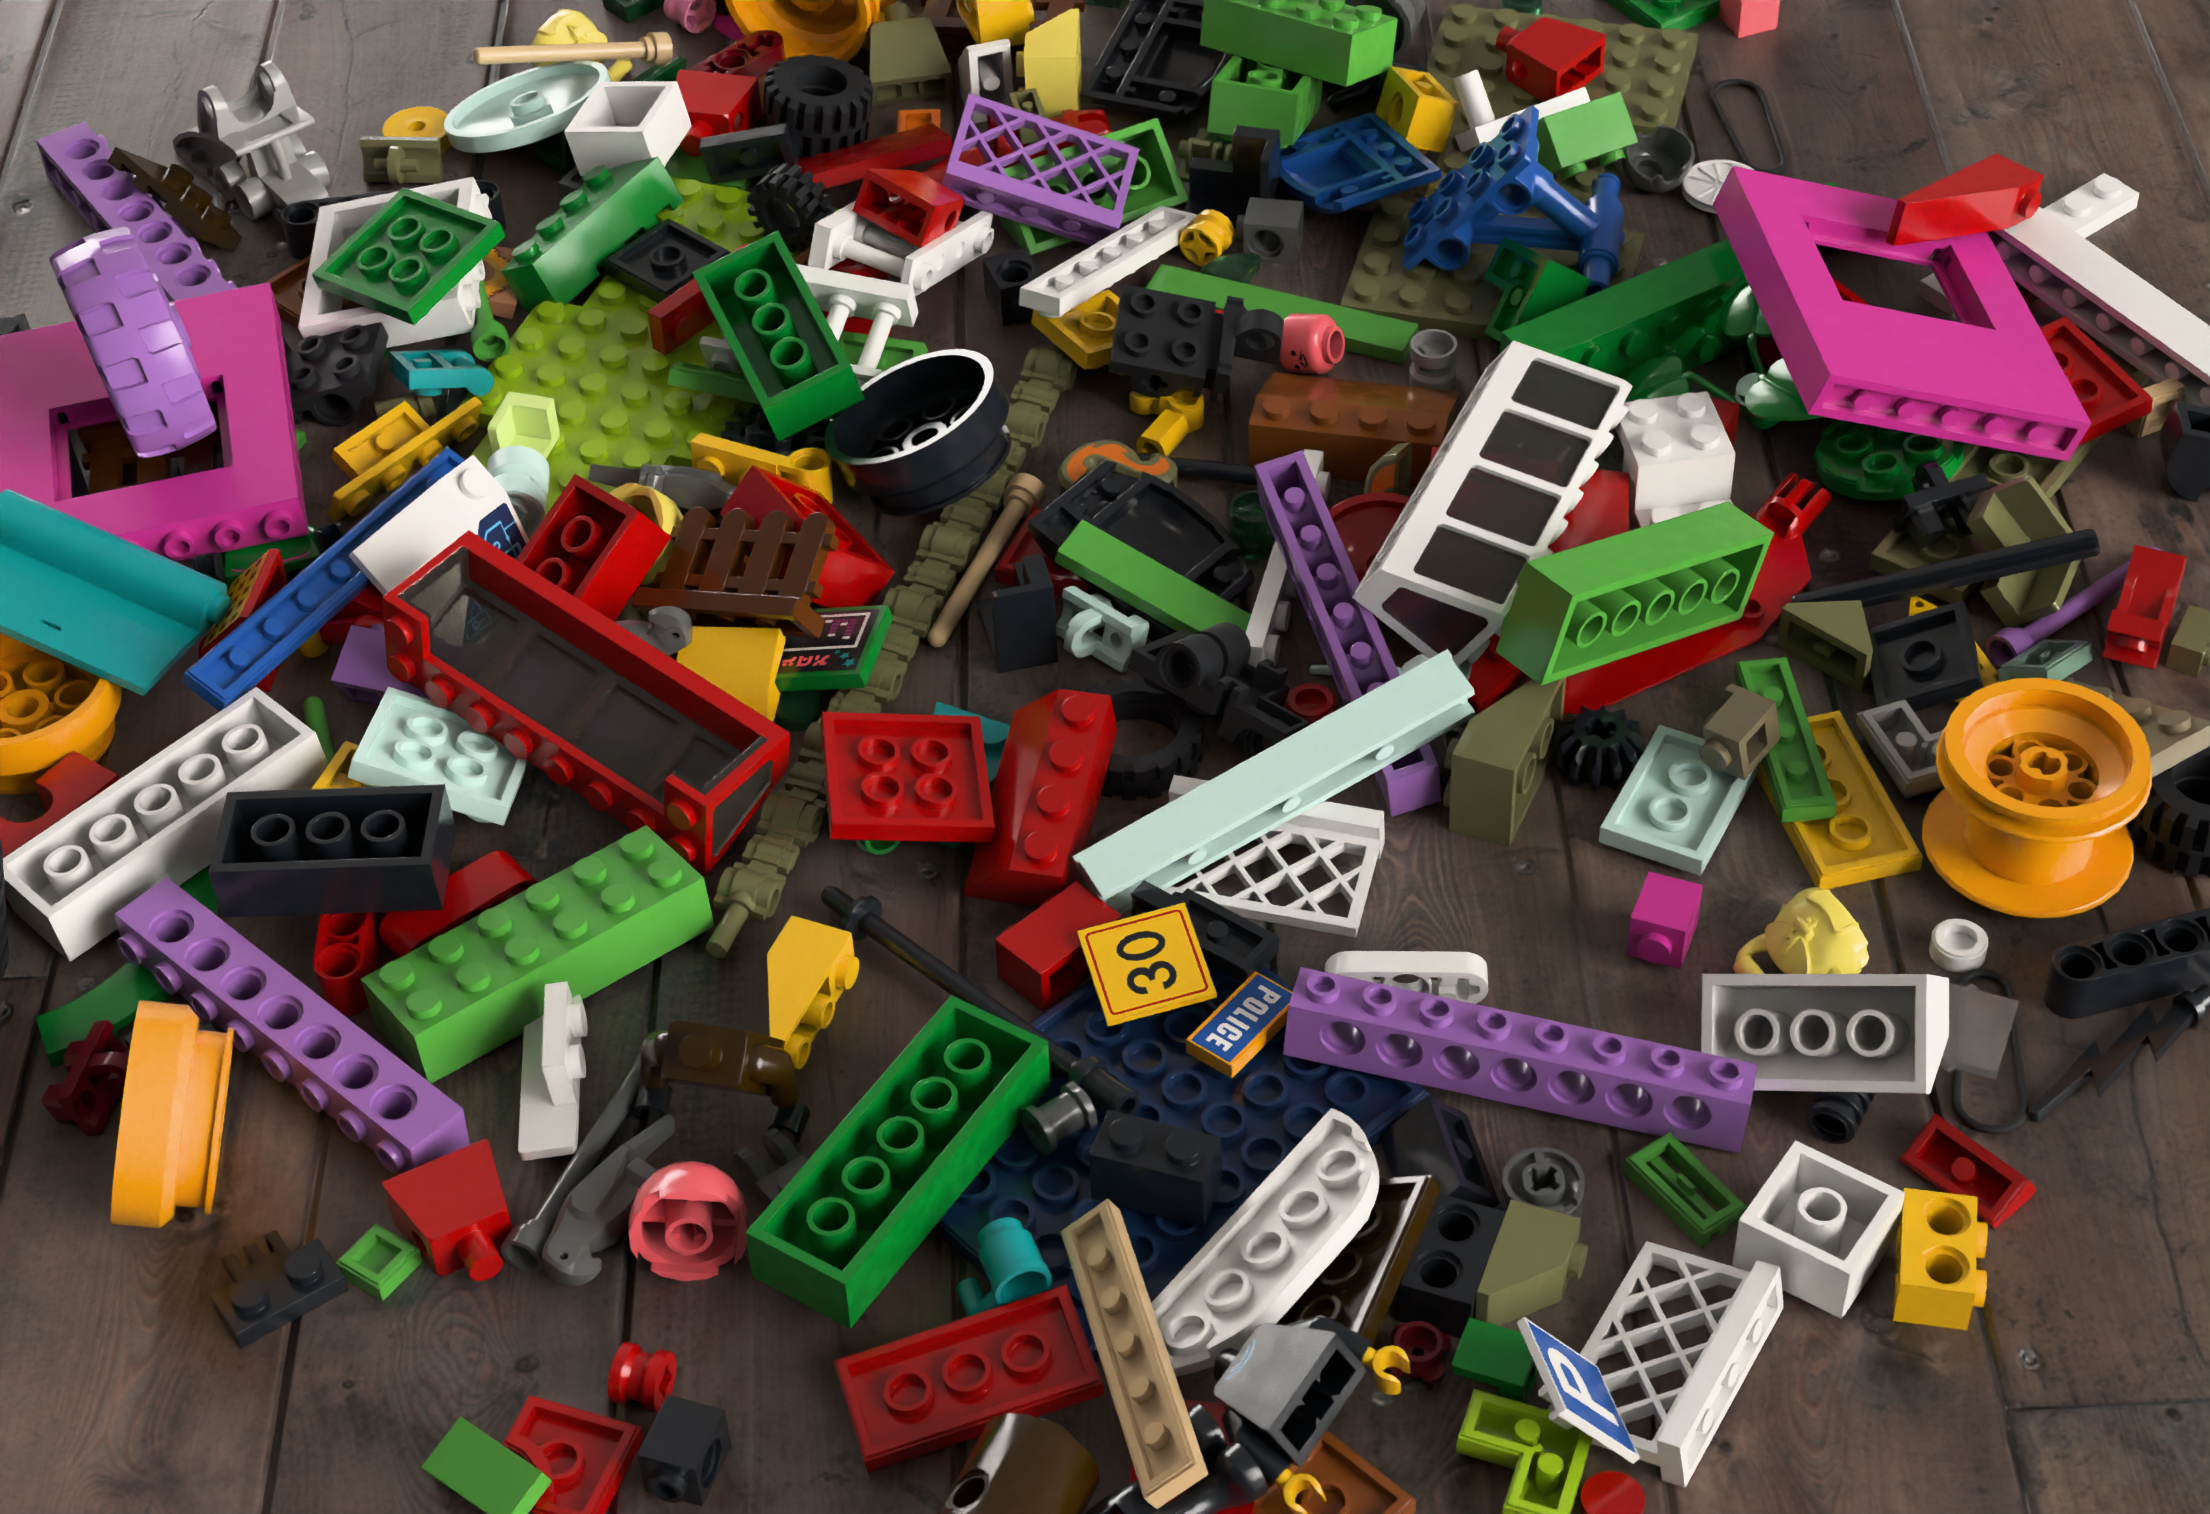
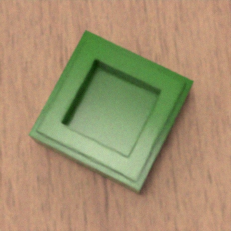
M375 1223L335 1263L347 1281L383 1302L423 1260L419 1248Z

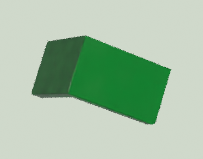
M1503 236L1483 279L1505 291L1484 333L1501 342L1502 331L1582 299L1591 279Z

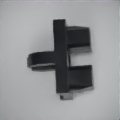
M1936 462L1918 465L1915 469V476L1912 477L1915 492L1902 497L1900 513L1891 516L1889 520L1895 533L1908 530L1919 548L1927 547L1944 539L1948 529L1943 520L1952 517L1961 534L1964 536L1973 534L1966 522L1979 493L1988 490L1991 486L1985 474L1982 473L1949 483L1942 468Z

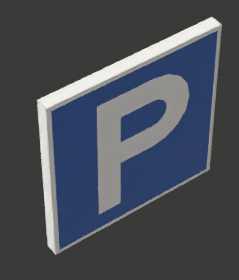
M1521 1318L1517 1324L1544 1383L1538 1391V1395L1555 1407V1410L1550 1412L1549 1419L1565 1430L1576 1426L1632 1464L1640 1459L1639 1454L1598 1366L1527 1318Z

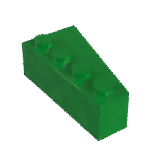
M658 156L608 169L606 165L593 168L584 175L583 185L578 190L566 195L559 202L561 208L554 215L542 220L536 226L537 233L530 240L520 244L512 251L513 259L500 272L528 315L536 305L544 301L562 302L565 306L600 275L597 268L604 266L603 260L625 247L624 242L634 238L641 232L645 234L657 226L659 222L655 215L665 209H669V211L675 210L684 202Z

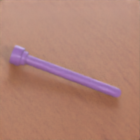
M2150 547L2152 549L2161 550L2157 547ZM2130 560L2063 602L2058 612L2039 618L2023 629L2019 627H2006L1989 637L1985 644V651L1991 664L1999 669L2006 662L2123 589Z

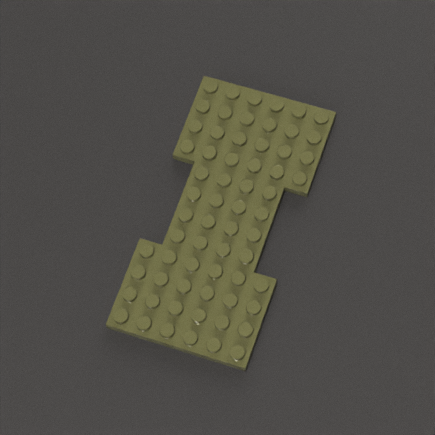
M1448 4L1426 65L1428 68L1427 73H1430L1459 105L1444 152L1439 153L1436 166L1441 169L1442 178L1428 185L1425 198L1430 197L1438 189L1441 180L1448 172L1453 169L1456 171L1461 169L1468 162L1470 155L1476 148L1460 152L1455 135L1471 129L1454 85V78L1478 70L1496 120L1524 110L1530 105L1534 106L1542 103V101L1509 82L1505 76L1506 54L1498 51L1495 46L1497 36L1505 26L1522 32L1539 18L1549 17L1605 34L1603 72L1584 87L1590 101L1621 92L1635 134L1640 132L1642 135L1653 132L1660 124L1676 128L1697 49L1698 33L1685 32L1677 28L1667 30L1647 28L1635 23L1624 25L1605 23L1592 18L1582 20L1563 18L1550 13L1541 15L1521 13L1507 8L1495 10L1479 8L1471 4ZM1598 160L1586 163L1587 171L1562 180L1560 173L1553 174V180L1585 204L1592 195V180L1594 178L1598 180L1597 175L1601 173H1612L1617 176L1621 160L1600 167ZM1402 199L1378 200L1340 306L1419 324V331L1439 329L1447 331L1453 336L1499 342L1484 332L1505 290L1483 279L1499 245L1471 243L1469 260L1459 269H1441L1424 258L1409 271L1402 266L1405 250L1403 241L1409 227L1408 213L1415 203L1406 202ZM1533 206L1520 215H1514L1518 217L1549 219ZM1622 228V231L1625 233V239L1620 248L1618 271L1610 279V287L1636 277L1644 247L1645 233ZM1527 247L1578 272V251Z

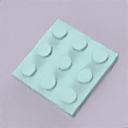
M388 686L352 758L347 778L362 782L367 787L445 784L451 810L466 814L470 819L477 822H492L504 826L529 762L526 759L516 758L509 752L507 747L488 734H481L475 731L466 720L447 707L441 708L430 699Z

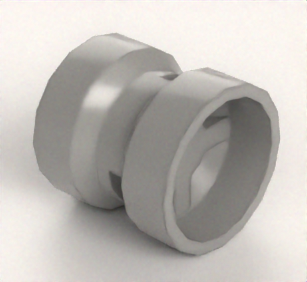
M1427 329L1418 332L1412 337L1410 341V357L1413 362L1409 367L1411 387L1448 391L1454 387L1456 383V366L1454 362L1457 358L1458 345L1457 339L1452 334L1444 330Z

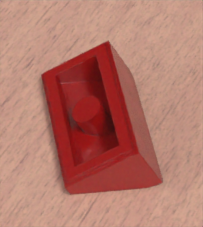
M1934 1113L1899 1158L1902 1163L1944 1193L1978 1197L1977 1217L1987 1222L1994 1229L1999 1227L2023 1206L2037 1191L2028 1178L1936 1113Z

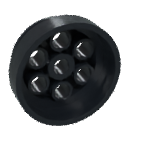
M965 349L941 350L899 363L866 382L860 387L865 399L833 414L824 435L825 448L844 483L850 489L869 495L873 506L884 514L900 517L929 513L957 502L982 486L998 471L1006 460L1012 444L1011 434L1004 424L1009 413V399L991 362L984 355Z

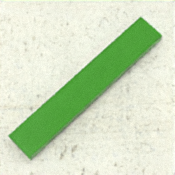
M1161 264L1146 286V289L1216 302L1215 310H1224L1227 297L1232 296L1244 299L1243 304L1248 311L1254 309L1270 310L1277 313L1283 320L1292 313L1326 314L1343 331L1345 339L1344 351L1398 364H1403L1410 352V341L1419 332V324L1165 264Z

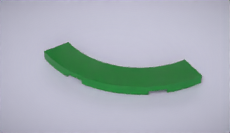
M209 864L179 885V887L217 915L219 903L208 873ZM127 961L117 972L93 990L58 1009L36 1017L51 1067L64 1064L63 1056L70 1042L85 1040L94 1021L108 1019L113 1025V1033L117 1038L119 1037L118 1030L135 1020L140 1000L165 1002L173 994L167 993L156 981L153 973L144 965L135 966Z

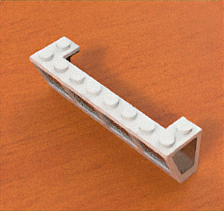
M1513 340L1484 370L1352 598L1429 659L1448 649L1457 667L1465 660L1469 664H1473L1488 647L1491 641L1489 638L1494 633L1499 637L1501 636L1503 631L1501 627L1502 621L1510 610L1518 587L1517 578L1526 562L1553 553L1548 546L1553 544L1567 527L1568 521L1563 517L1568 515L1581 500L1584 492L1579 487H1582L1597 470L1599 464L1594 459L1598 458L1611 443L1614 436L1609 431L1613 430L1627 413L1628 408L1624 405V402L1633 386L1624 379Z

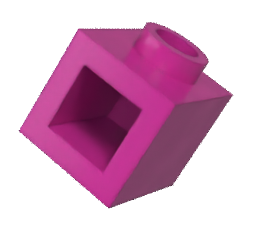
M1648 871L1630 917L1627 956L1681 969L1698 925L1703 885Z

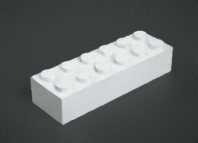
M255 687L3 858L5 896L12 910L71 962L118 929L114 914L166 877L179 886L211 863L227 792L312 789L328 766L316 732L259 688Z

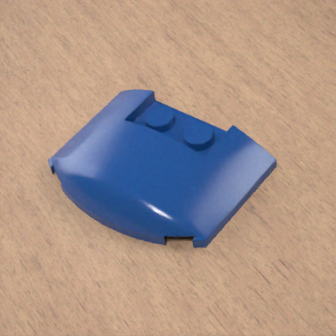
M1374 112L1300 135L1293 146L1288 145V147L1280 149V183L1295 200L1304 201L1303 206L1326 215L1339 214L1439 181L1442 178L1441 169Z

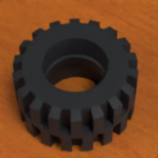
M805 55L781 60L775 63V67L769 68L766 73L761 127L786 123L789 134L798 133L800 136L801 147L799 156L811 157L862 143L869 136L873 96L871 80L857 66H851L847 61L834 59L830 56Z
M2210 746L2153 777L2152 787L2146 804L2138 815L2127 823L2128 829L2132 831L2131 838L2135 846L2144 847V856L2151 861H2161L2162 868L2171 872L2177 869L2184 871L2185 876L2197 878L2198 874H2206L2210 878Z

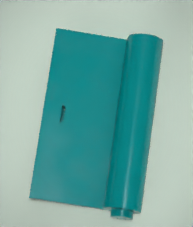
M6 489L0 493V633L144 696L214 623L217 625L221 623L229 610L231 597L227 595L228 590L225 583L16 491Z

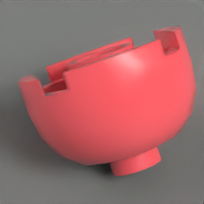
M696 1161L676 1162L658 1169L638 1189L632 1204L628 1229L632 1253L637 1259L640 1253L644 1259L651 1262V1271L661 1277L680 1281L709 1279L718 1275L719 1266L728 1263L733 1257L735 1264L742 1258L747 1246L745 1232L749 1229V1221L744 1194L727 1173L711 1164Z

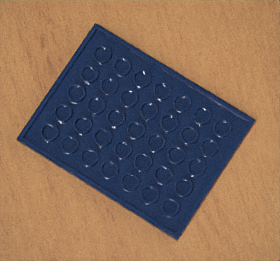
M1208 964L1207 967L1217 993V998L1108 1027L1091 979L1029 1023L1080 1060L1089 1056H1096L1107 1065L1108 1072L1128 1087L1140 1093L1139 1096H1141V1102L1134 1116L1221 1137L1222 1184L1204 1227L1116 1205L1121 1211L1151 1303L1331 1108L1344 1113L1357 1123L1365 1133L1372 1149L1381 1142L1382 1133L1427 1097L1429 1091L1420 1084L1283 1055L1286 1025L1232 1079L1186 1052V1039L1243 984ZM1266 966L1259 972L1293 992L1294 988ZM1050 1067L1051 1086L1034 1106L1039 1107L1058 1096L1062 1085L1067 1083V1078ZM1093 1105L1098 1120L1097 1126L1090 1131L1079 1129L1057 1143L1056 1151L1050 1155L1040 1153L1033 1146L1020 1122L932 1230L987 1278L978 1256L980 1248L977 1244V1236L979 1232L994 1220L1004 1217L1018 1219L1023 1228L1031 1233L1043 1261L1049 1268L1052 1275L1050 1289L1067 1284L1091 1353L1096 1362L1100 1357L1060 1232L1102 1203V1201L1091 1199L1089 1152L1106 1113Z

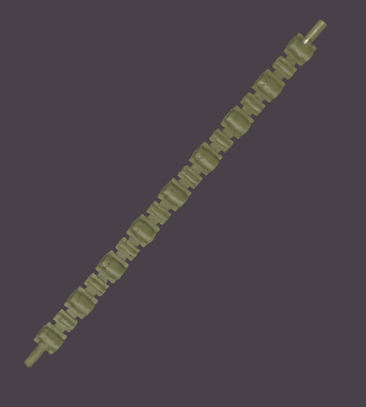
M1054 343L1050 344L1047 348L1041 346L1032 347L1026 356L1020 380L1014 386L1010 395L1009 413L1004 424L1011 434L1012 444L1002 466L987 482L974 492L944 507L940 515V522L934 521L933 525L928 524L925 527L920 539L919 548L915 554V560L908 567L903 579V585L897 584L896 588L888 590L883 605H888L893 620L866 687L839 689V692L831 699L826 712L880 713L881 704L887 705L889 701H894L897 698L903 676L907 671V663L913 658L919 645V637H926L941 613V609L944 606V598L951 591L956 580V572L962 573L963 570H967L974 559L980 542V534L987 528L992 516V510L997 511L999 507H1004L1003 492L1011 478L1021 468L1026 457V450L1032 451L1033 447H1039L1044 436L1045 426L1049 421V414L1054 410L1059 399V392L1064 393L1066 390H1071L1075 383L1079 365ZM819 718L817 723L812 722L809 725L804 736L802 749L798 754L799 762L797 761L794 767L790 769L785 781V790L778 788L776 793H770L765 800L760 821L756 826L757 834H754L752 839L748 841L742 855V863L735 862L733 867H727L720 878L717 894L713 899V907L724 910L725 913L706 944L707 951L715 957L722 958L726 956L744 923H748L752 919L764 922L766 917L770 918L773 916L778 907L782 889L786 884V877L784 875L787 876L790 870L794 868L796 859L800 854L799 846L806 848L808 843H813L820 833L824 815L827 812L820 731L821 718Z

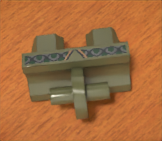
M362 136L359 139L363 156V182L402 184L441 183L443 181L440 137Z

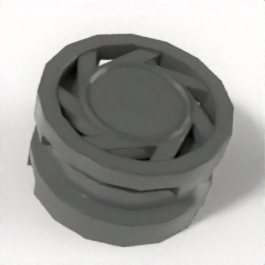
M1533 1147L1521 1150L1512 1156L1503 1168L1500 1210L1507 1211L1510 1200H1515L1582 1219L1585 1175L1580 1164L1569 1154L1555 1148Z

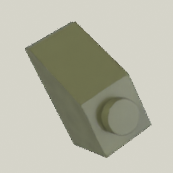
M1510 1200L1477 1290L1475 1319L1501 1326L1562 1301L1569 1278L1579 1280L1586 1261L1588 1245L1579 1243L1581 1218Z

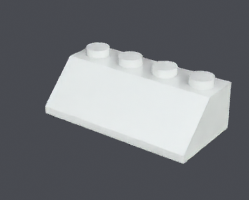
M1702 974L1701 1052L1758 1064L1754 1090L1930 1094L1949 1037V978L1929 974Z

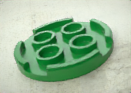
M1837 419L1821 433L1822 440L1819 442L1814 454L1816 474L1828 488L1851 498L1883 501L1902 499L1904 495L1914 493L1912 477L1915 476V469L1920 464L1936 462L1942 468L1946 478H1951L1963 462L1964 445L1963 442Z

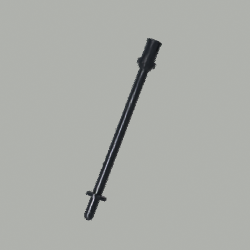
M828 886L824 888L821 893L822 902L843 918L841 930L851 932L852 941L862 940L869 936L948 994L1047 1040L1049 1066L1066 1077L1067 1083L1075 1082L1086 1092L1092 1104L1106 1114L1108 1110L1132 1116L1135 1115L1141 1102L1140 1093L1108 1072L1107 1065L1096 1056H1089L1080 1060L881 919L882 903L872 895L860 896L855 900L838 887Z

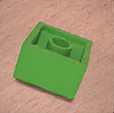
M1621 92L1539 119L1536 137L1540 144L1537 162L1552 174L1560 173L1562 180L1587 171L1586 163L1598 160L1600 167L1625 158L1623 150L1638 143Z

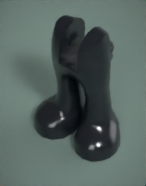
M1194 1404L1187 1411L1209 1475L1192 1485V1488L1185 1494L1162 1505L1158 1509L1144 1499L1137 1479L1102 1499L1086 1514H1216L1224 1509L1246 1506L1267 1493V1485L1260 1468L1246 1449L1235 1442L1227 1445L1225 1437L1214 1418L1200 1404Z

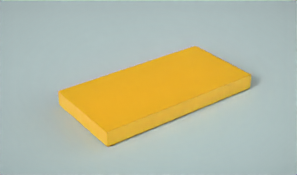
M1840 711L1807 717L1837 804L1835 818L1785 822L1782 825L1815 886L1822 889H1832L1921 870L1923 856ZM1760 762L1756 777L1780 819L1762 762Z

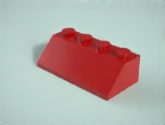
M1057 689L1014 711L991 792L995 823L993 842L977 843L964 887L965 896L1040 907L1050 896L1059 894L1075 881L1078 882L1073 856L1087 848L1118 731L1111 695Z

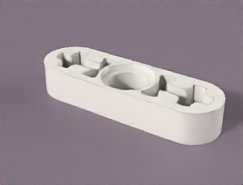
M1343 951L1332 955L1326 961L1324 972L1472 1004L1482 1001L1488 993L1487 964L1482 957L1471 952ZM1411 974L1418 976L1420 979L1411 983H1400L1392 978L1397 975ZM1374 977H1381V980H1374ZM1431 977H1438V980H1431Z

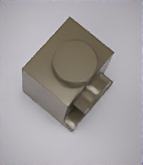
M1730 683L1725 689L1726 702L1719 710L1713 711L1704 724L1703 738L1705 743L1700 748L1699 753L1702 760L1712 769L1724 771L1745 780L1780 740L1777 708L1775 701Z

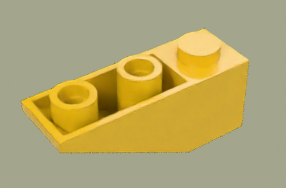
M791 915L767 953L770 1037L785 1041L784 1050L791 1056L795 1072L796 1069L801 1070L807 1063L811 1044L819 1030L826 1029L831 1023L836 1002L844 989L849 990L854 985L859 971V959L854 957L851 932Z

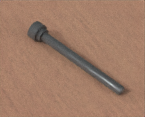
M641 1053L636 1057L533 1219H527L522 1224L515 1225L500 1247L501 1254L515 1269L529 1274H537L542 1271L543 1247L553 1229L562 1204L569 1192L591 1172L635 1103L641 1083Z

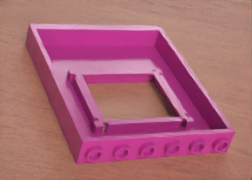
M1736 166L1731 167L1713 206L1808 414L2069 461L2092 423L1987 232L1892 246L1886 243V238L1898 201L1896 199ZM1816 244L1931 267L1959 323L1842 300ZM1931 254H1934L1932 260H1930Z
M270 282L173 301L193 347L189 349L200 373V384L208 402L217 401L224 467L75 498L72 497L68 430L119 420L76 321L0 335V493L6 489H11L175 562L191 559L190 557L199 554L221 553L309 534L281 319ZM215 381L220 382L223 392L214 393L211 384ZM58 413H65L69 423L60 424Z

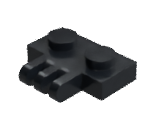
M274 1230L264 1235L266 1245L271 1253L264 1256L254 1241L243 1246V1251L250 1263L245 1267H242L240 1261L233 1253L221 1258L225 1270L234 1283L211 1294L210 1297L215 1311L240 1349L349 1291L344 1274L318 1238L291 1252L279 1233Z

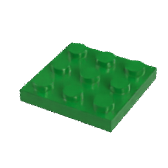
M403 187L314 271L312 276L318 288L415 325L468 272L485 258L506 235L498 221Z

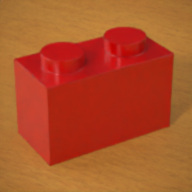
M1075 881L1059 894L1047 898L1038 909L1020 922L1008 926L995 939L998 977L1044 1012L1091 977L1077 931L1120 920L1122 915Z

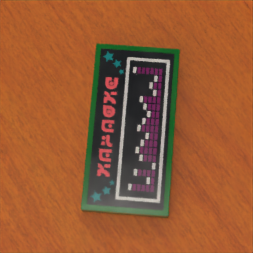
M888 605L813 609L826 620L819 639L784 636L786 642L775 680L779 692L865 688L893 616Z

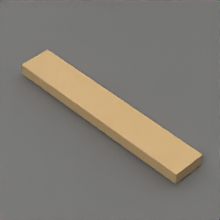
M1106 1199L1060 1232L1143 1497L1148 1503L1158 1509L1209 1474L1121 1211L1109 1199Z

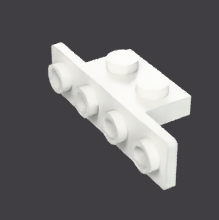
M568 981L545 984L544 1015L524 1026L518 1152L523 1161L574 1154L578 1149L580 1079L586 1077V1061L581 1045V1037L587 1036L588 1029L581 994L572 998Z

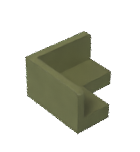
M2025 475L1980 492L1966 522L1986 551L2073 532L2031 475ZM2081 560L1984 581L1980 593L2006 627H2016L2051 615L2061 609Z

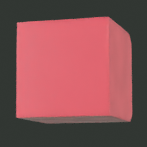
M1720 0L1718 17L1738 38L1776 29L1780 0Z

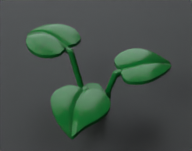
M1750 285L1742 288L1728 299L1722 308L1719 318L1720 327L1728 338L1739 340L1747 337L1748 350L1756 372L1747 374L1738 381L1735 396L1730 395L1693 371L1684 373L1683 362L1676 356H1661L1648 360L1637 367L1626 378V381L1633 387L1625 402L1691 393L1688 383H1695L1719 399L1740 404L1739 410L1742 409L1752 425L1758 429L1773 427L1780 421L1822 418V416L1808 414L1783 358L1776 361L1770 367L1768 373L1765 371L1757 347V337L1769 338L1773 336Z

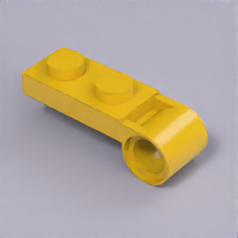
M701 432L691 441L692 467L718 472L724 481L738 487L750 467L754 465L821 493L831 504L833 502L832 459L825 450L802 448L792 452L789 456H784Z

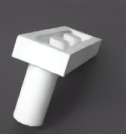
M1478 70L1453 79L1471 129L1455 135L1460 152L1477 147L1482 142L1493 140L1499 134L1505 121L1513 115L1510 114L1500 119H1495ZM1582 87L1534 105V107L1539 110V120L1545 116L1590 102L1586 88ZM1526 109L1518 111L1516 113L1520 115Z

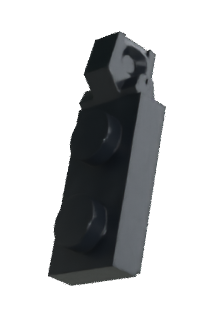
M1144 880L1131 893L1132 916L1185 902L1206 964L1241 983H1244L1255 971L1259 973L1279 951V938L1276 934L1189 888L1183 893L1175 891L1171 895Z

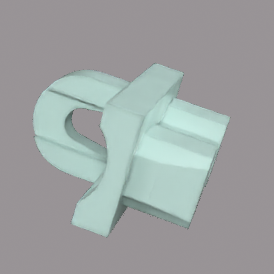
M1075 586L1064 588L1062 593L1063 611L1056 624L1057 635L1064 639L1063 648L1078 658L1092 655L1121 673L1130 670L1127 666L1133 650L1146 644L1150 627L1149 622L1136 614L1127 617L1114 609L1110 599L1099 593L1089 595ZM1105 626L1103 637L1094 633V630Z

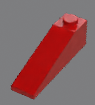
M1997 153L1898 199L1886 243L1898 246L2008 229L2031 218L2036 213L2042 199L2039 190L2044 175Z

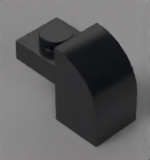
M2175 402L2160 431V448L2171 487L2184 498L2197 502L2205 487L2210 488V409Z

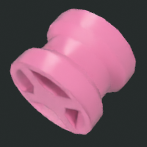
M664 0L663 5L664 14L669 20L676 24H681L684 29L693 34L705 31L712 24L717 10L714 0Z

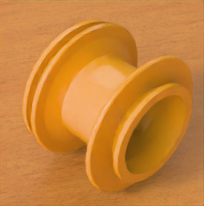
M2019 678L1997 682L1975 691L1961 701L1952 712L1936 746V767L1940 781L1945 788L1929 804L1922 825V841L1926 856L1935 871L1950 887L1969 900L1991 910L2012 916L2037 919L2062 918L2084 913L2105 903L2120 890L2129 877L2134 856L2133 841L2126 824L2133 820L2144 807L2152 787L2150 748L2144 732L2135 719L2120 705L2104 695L2081 685L2055 679Z

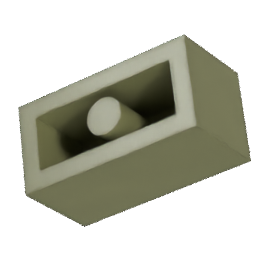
M1036 88L1009 93L1011 107L1046 118ZM1025 127L1017 129L1022 144H1033L1040 141L1034 130Z
M2189 605L2171 642L2165 668L2197 677L2202 665L2208 667L2210 664V611Z

